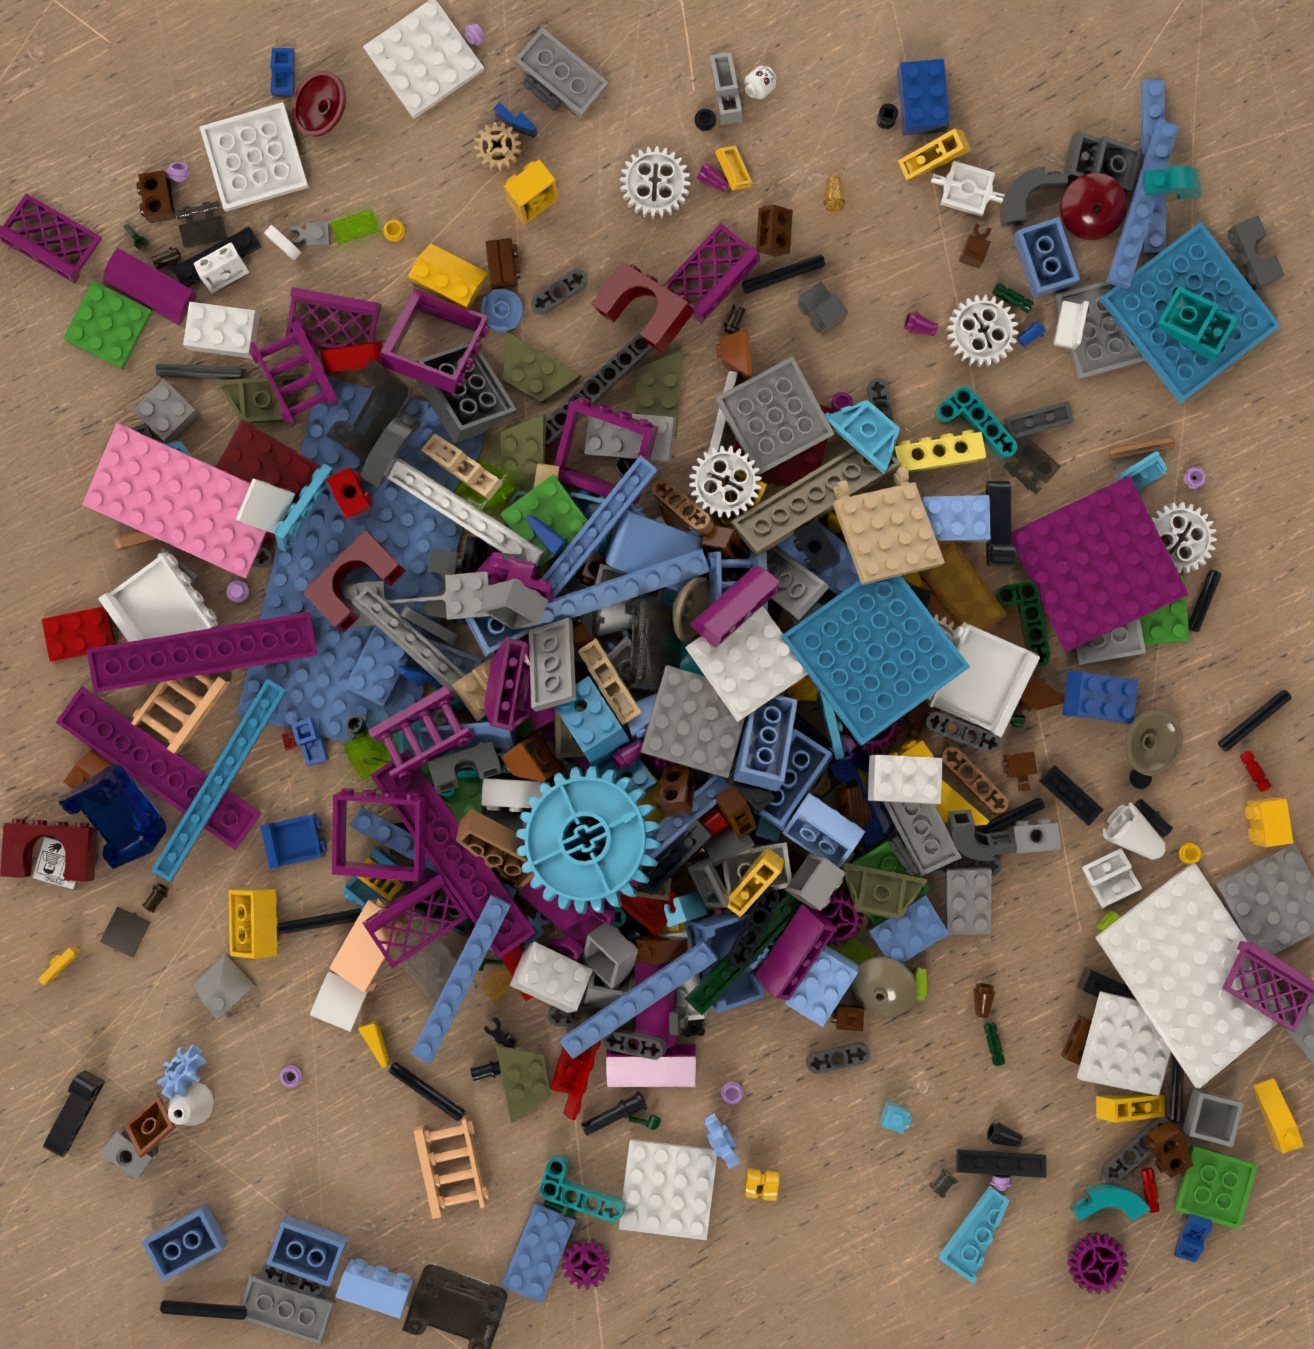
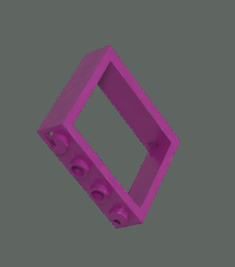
M414 288L381 350L380 366L455 394L458 386L462 387L465 381V371H470L473 365V355L478 354L480 351L481 339L486 338L488 335V316ZM418 310L476 331L454 376L396 354Z
M579 398L569 404L554 466H560V481L607 497L616 484L566 467L579 412L643 434L638 458L641 455L649 462L659 427L652 425L647 419L638 420L632 418L630 413L622 411L618 413L612 411L610 406L602 404L597 406L592 404V401L589 399ZM641 493L632 503L633 505L639 502Z
M342 788L340 792L334 794L332 875L416 882L424 878L427 797H419L418 793H406V796L398 795V792L386 791L384 794H376L375 790L354 792L353 788ZM347 801L415 806L414 867L347 862Z

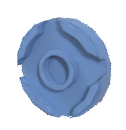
M505 288L491 291L483 298L480 305V313L488 316L487 327L498 333L514 330L521 323L524 315L523 304L516 293Z

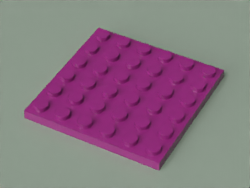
M1130 476L1011 532L1012 544L1015 545L1018 557L1030 581L1038 587L1041 604L1065 653L1189 595Z

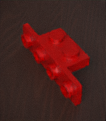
M601 1040L573 1059L562 1047L550 1089L569 1094L563 1114L570 1120H576L577 1114L580 1113L581 1100L587 1090L588 1077L594 1068V1058L596 1051L601 1045Z

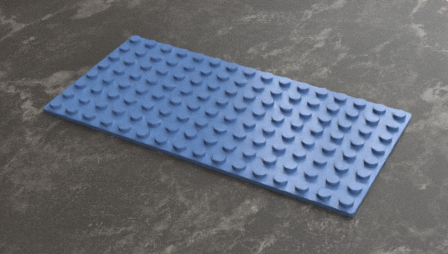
M327 378L339 404L331 407L329 402H322L311 408L301 454L320 464L319 469L324 464L330 466L333 475L348 467L353 471L357 470L361 475L363 466L372 448L385 428L404 411L422 424L416 434L404 446L397 459L405 461L469 503L472 488L424 454L421 449L435 433L463 451L466 456L479 463L486 431L472 439L454 444L430 402ZM319 382L317 384L315 396L320 394L319 391L323 390ZM362 478L363 482L360 485L363 491L367 490L373 500L370 503L371 510L351 520H347L327 484L317 501L315 499L312 500L314 504L308 517L301 518L300 530L297 535H291L288 539L287 545H289L287 551L284 552L277 547L260 620L311 612L318 655L248 667L237 715L242 718L245 716L266 679H269L286 689L287 692L268 724L292 729L291 724L313 718L322 737L388 752L384 742L378 743L371 737L369 731L366 735L360 734L356 735L355 738H350L348 736L349 731L346 728L347 720L351 716L364 714L367 716L366 727L371 729L399 713V709H406L420 701L426 681L424 680L420 686H417L401 674L385 707L344 688L374 626L353 627L342 633L329 622L302 592L310 582L316 580L322 574L326 566L331 565L338 558L340 552L347 549L354 542V539L366 530L406 570L391 587L385 582V597L387 600L424 598L425 593H439L444 587V578L441 574L428 571L431 549L457 552L463 527L388 478L379 488ZM353 487L346 491L347 498H353L356 495V489ZM356 568L345 576L341 584V597L343 599V584L383 580L371 568ZM424 602L389 605L398 614L406 605L423 615ZM427 617L440 624L441 618ZM423 629L421 633L423 637L436 641V635ZM411 656L409 657L406 666L425 670ZM399 732L393 734L392 740L399 752Z

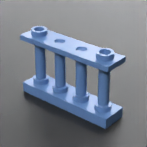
M721 552L709 553L707 563L710 569V605L722 595V590H728L737 582L722 581L721 568H749L750 570L752 567L758 566L767 570V552L759 556L752 552L748 559H721ZM766 602L763 607L768 612V602Z

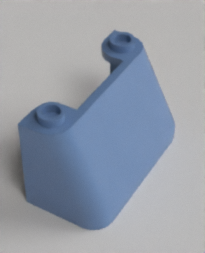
M631 504L617 522L606 550V563L615 569L632 573L700 549L704 550L702 545L704 535L697 534L693 529L685 532L647 518L642 512L643 509L641 507ZM693 578L666 587L680 592Z
M746 911L741 917L732 912L696 918L686 922V930H690L693 947L705 940L717 956V961L699 972L700 981L730 951L749 911ZM749 966L712 1004L710 1009L721 1013L764 998L765 986L755 977V973L752 972V968Z

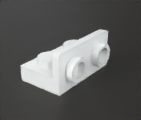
M232 243L221 247L194 263L201 280L211 294L249 273L248 268Z

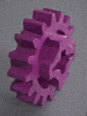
M584 1238L582 1244L579 1245L577 1241H574V1248L567 1247L566 1251L569 1255L563 1254L562 1259L566 1262L562 1263V1269H567L564 1277H571L570 1285L577 1282L578 1289L583 1284L586 1290H589L590 1284L598 1287V1280L605 1281L603 1273H609V1268L606 1266L610 1265V1259H604L608 1252L607 1250L601 1252V1243L594 1246V1240L592 1239L590 1244H587ZM589 1251L594 1252L597 1256H593ZM581 1252L578 1258H573L576 1253ZM584 1260L587 1261V1263L589 1264V1267H587V1268L584 1267V1264H583V1261H584ZM599 1269L598 1273L591 1277L593 1271Z

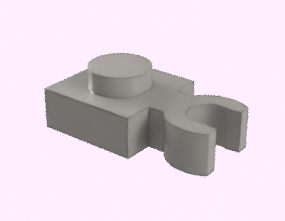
M328 222L306 223V229H302L299 226L291 227L292 232L300 233L298 238L291 239L293 244L299 245L307 241L308 247L330 246Z

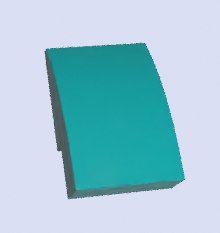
M1179 286L1157 325L1188 348L1215 362L1236 326L1238 318L1218 309V304Z

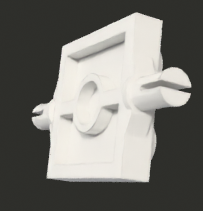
M957 161L952 162L950 172L946 177L934 173L931 183L943 186V196L940 205L981 217L989 200L1002 203L1005 194L993 191L994 172Z

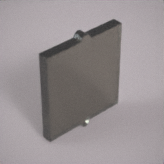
M117 907L100 942L114 948L115 952L120 951L130 957H134L151 922L137 916L136 912L131 913Z

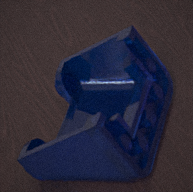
M856 750L844 755L845 758L831 761L828 764L829 774H834L836 779L842 782L856 779L872 813V820L865 823L862 827L865 833L860 839L863 846L869 847L894 831L896 826L883 802L868 801L870 755L866 751Z
M112 764L66 793L58 802L68 814L75 815L82 811L107 842L103 848V858L112 869L152 853L167 830L163 817L119 764Z

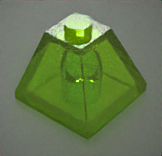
M478 458L475 462L503 482L501 487L490 500L462 481L453 491L454 494L484 512L507 505L520 487L507 473Z
M369 732L366 735L360 734L355 738H348L343 744L350 765L362 780L371 778L370 775L392 760L384 742L378 743L371 737ZM393 736V737H392V740H393V742H394V744H395V746H396V748H397V750H398L396 741H395L394 736Z

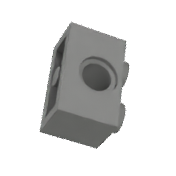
M1051 818L1038 819L1037 824H1030L1029 820L1016 821V825L1010 826V831H1012L1017 845L1016 853L1061 850L1059 825L1056 822H1052ZM1037 829L1040 837L1037 841L1033 842L1030 834L1033 830Z
M123 1127L116 1131L101 1152L109 1164L117 1165L122 1169L125 1176L131 1179L135 1178L136 1180L143 1175L158 1154L155 1150L151 1149L145 1156L140 1158L127 1130ZM124 1150L131 1152L132 1160L125 1158Z

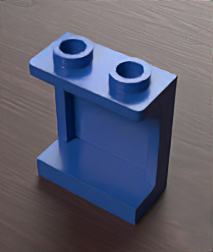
M316 813L260 826L270 869L321 858L327 852L326 840L322 839L320 830H323L320 817H317Z

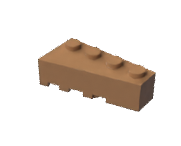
M473 809L459 821L456 841L476 857H482L489 868L494 867L497 869L503 879L512 881L514 883L513 887L518 891L535 876L534 872L528 874L522 872L521 867L528 859L527 857L517 855V849L525 845L524 839L516 837L517 832Z

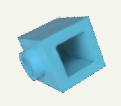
M886 1100L879 1122L882 1127L903 1134L905 1129H909L912 1117L907 1108Z

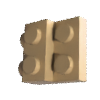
M491 659L485 661L451 685L477 722L487 716L484 701Z

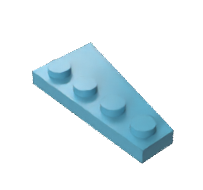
M324 464L321 469H316L312 475L313 481L311 484L302 489L299 495L301 498L297 504L293 503L287 512L288 517L284 522L280 521L275 528L277 546L280 550L287 551L289 548L287 541L291 535H297L300 530L301 518L308 517L314 504L312 500L315 499L317 501L328 484L326 478L333 475L330 466Z
M989 1185L938 1255L939 1260L974 1284L977 1279V1271L979 1267H982L985 1260V1252L993 1241L992 1236L996 1227L1001 1222L1009 1199Z

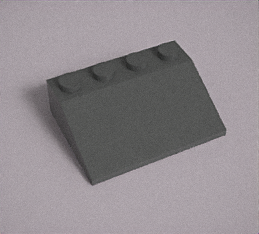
M470 342L418 359L417 362L454 376ZM481 351L473 355V365L470 371H465V381L462 387L458 386L455 394L416 380L454 444L478 436L517 411Z

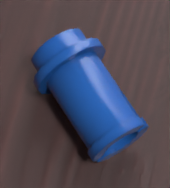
M1041 322L1031 323L1032 326L1017 336V340L1024 348L1039 336H1044L1043 333L1046 332V329Z

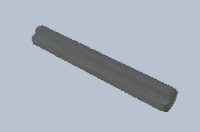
M156 364V374L158 376L243 379V369L240 367Z

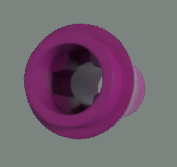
M704 163L696 177L700 180V183L719 189L722 192L725 191L729 184L727 178L712 164Z
M909 312L905 320L904 329L908 330V333L935 336L938 324L917 312Z
M638 739L615 750L611 756L615 765L620 770L628 769L642 754L640 751L643 743Z

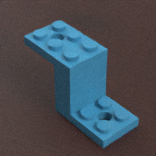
M588 676L576 684V700L554 707L590 764L599 767V778H602L608 769L615 770L617 773L614 784H616L624 774H632L633 781L627 791L628 793L637 789L648 792L657 786L656 781L640 757L628 769L620 770L611 758L614 751L631 744L590 677ZM579 703H587V708L584 711H576Z

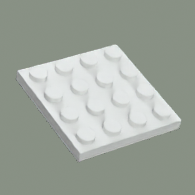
M429 0L363 46L367 55L413 120L484 71L483 65L436 0Z
M283 102L200 126L225 212L309 188L287 110Z
M763 606L717 648L703 636L686 646L691 657L737 722L808 675L789 646L781 638L782 632Z
M1105 992L1099 993L1077 1075L1078 1079L1153 1095L1160 1094L1171 1050L1137 999Z
M630 1139L622 1197L626 1204V1211L620 1218L619 1229L707 1240L717 1160L714 1150Z

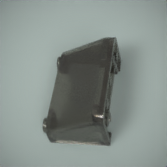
M371 358L364 369V378L369 384L374 386V389L353 425L345 421L335 422L326 435L335 445L363 461L367 460L372 448L388 424L405 411L412 398V390L409 385Z
M635 599L625 603V614L632 617L628 624H632L631 665L626 668V673L630 674L628 679L623 681L632 693L656 694L658 693L665 666L668 665L680 669L681 640L678 639L674 631L673 606L646 599Z
M429 1264L422 1271L402 1331L413 1335H421L426 1331L427 1326H431L468 1339V1349H491L508 1294L499 1286L435 1264Z

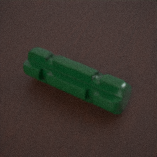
M1001 283L996 284L992 291L994 295L1003 297L1004 301L1015 307H1021L1020 310L1026 313L1030 312L1034 305L1033 301L1028 298L1025 300L1024 296L1010 288L1006 289V286Z
M994 1022L984 1024V1030L988 1035L986 1038L990 1054L993 1055L991 1057L994 1066H1001L1005 1064L1004 1055L1001 1054L1003 1050L999 1034H996L998 1031L997 1026Z

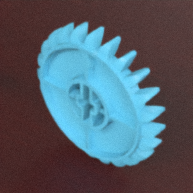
M590 766L586 777H583L581 769L573 767L570 772V779L568 780L564 774L559 772L554 776L555 786L551 787L544 782L540 785V791L543 795L540 799L530 796L528 802L533 808L531 813L522 812L520 815V819L527 823L526 829L517 830L516 837L525 840V845L517 849V855L527 857L528 859L521 867L522 872L527 874L534 872L535 876L530 883L533 889H539L543 885L546 886L543 892L544 900L551 902L556 895H559L558 905L560 909L567 910L571 901L574 900L576 911L585 914L587 902L590 901L592 908L597 913H603V899L605 898L612 906L619 908L622 906L618 895L619 891L630 897H636L637 893L630 882L632 880L642 883L650 881L646 874L640 870L641 866L655 867L658 865L655 859L646 855L647 850L662 847V843L648 838V833L659 830L661 824L645 821V817L653 813L656 808L653 805L639 806L637 804L646 795L644 790L637 789L630 793L627 792L632 784V779L624 777L614 784L617 773L615 770L608 769L602 778H599V767ZM597 819L600 823L590 826L588 821ZM588 834L595 835L597 837L590 840ZM590 840L591 846L582 843ZM589 853L592 860L584 861L580 857Z

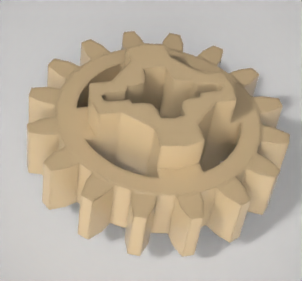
M493 122V128L485 125L486 131L479 130L480 138L474 139L478 145L474 147V151L478 153L476 155L477 160H483V167L489 164L491 171L498 167L499 171L502 172V166L510 169L509 163L513 162L516 164L517 159L515 156H521L520 150L517 149L522 147L521 142L517 141L519 139L518 133L513 134V127L506 129L505 123L497 127L496 122ZM509 140L512 142L511 151L507 147V145L509 144ZM484 143L488 146L486 154L483 151ZM500 144H501V146H502L501 149L497 147V148L494 150V145L500 146Z

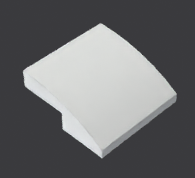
M253 478L236 520L276 534L275 528L280 521L284 522L295 494Z
M1122 848L1082 867L1087 882L1101 909L1142 890Z
M328 971L310 1016L351 1032L368 992L361 991L341 976Z

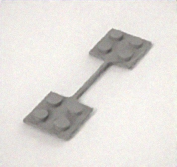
M488 572L445 575L446 591L442 596L401 600L386 599L385 581L343 584V601L359 617L350 628L377 626L351 603L366 586H369L388 605L444 600L446 603L447 620L488 617L489 615L480 611L487 586H489Z

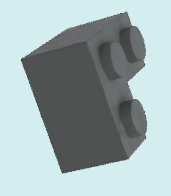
M821 281L799 296L798 308L803 315L807 314L812 320L810 324L816 333L820 332L824 336L845 321L848 310L836 294L831 296Z

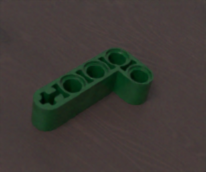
M1027 581L997 588L993 598L999 606L1017 605L1024 648L1043 656L1042 659H1039L1036 667L1046 665L1050 660V650L1037 585ZM1024 586L1029 587L1031 590L1029 598L1022 595V588ZM1002 590L1007 591L1010 595L1007 602L1000 598ZM1027 608L1034 610V619L1031 620L1026 617ZM1032 629L1039 633L1037 641H1033L1030 638V631ZM1041 644V647L1032 648L1034 645Z

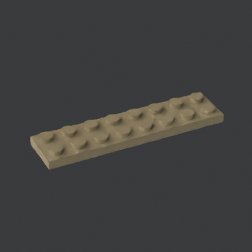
M853 447L732 520L731 526L754 554L759 556L792 536L794 532L834 510L833 502L838 499L834 494L833 488L837 487L838 482L846 480L849 487V497L855 496L896 472L901 463L892 455L887 472L883 474Z

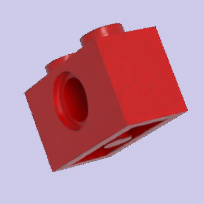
M348 467L326 478L347 520H351L372 509L370 503L373 500L367 490L363 491L360 485L363 480L357 470L353 471ZM351 487L355 488L356 495L353 498H347L346 491Z

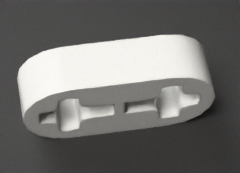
M272 225L265 230L264 234L293 261L302 254L296 246Z

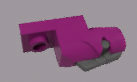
M509 553L492 554L488 568L489 575L504 581L511 579L520 580L527 588L540 592L541 596L548 599V601H552L554 595L552 584L542 579L536 581V565L527 561L525 555Z

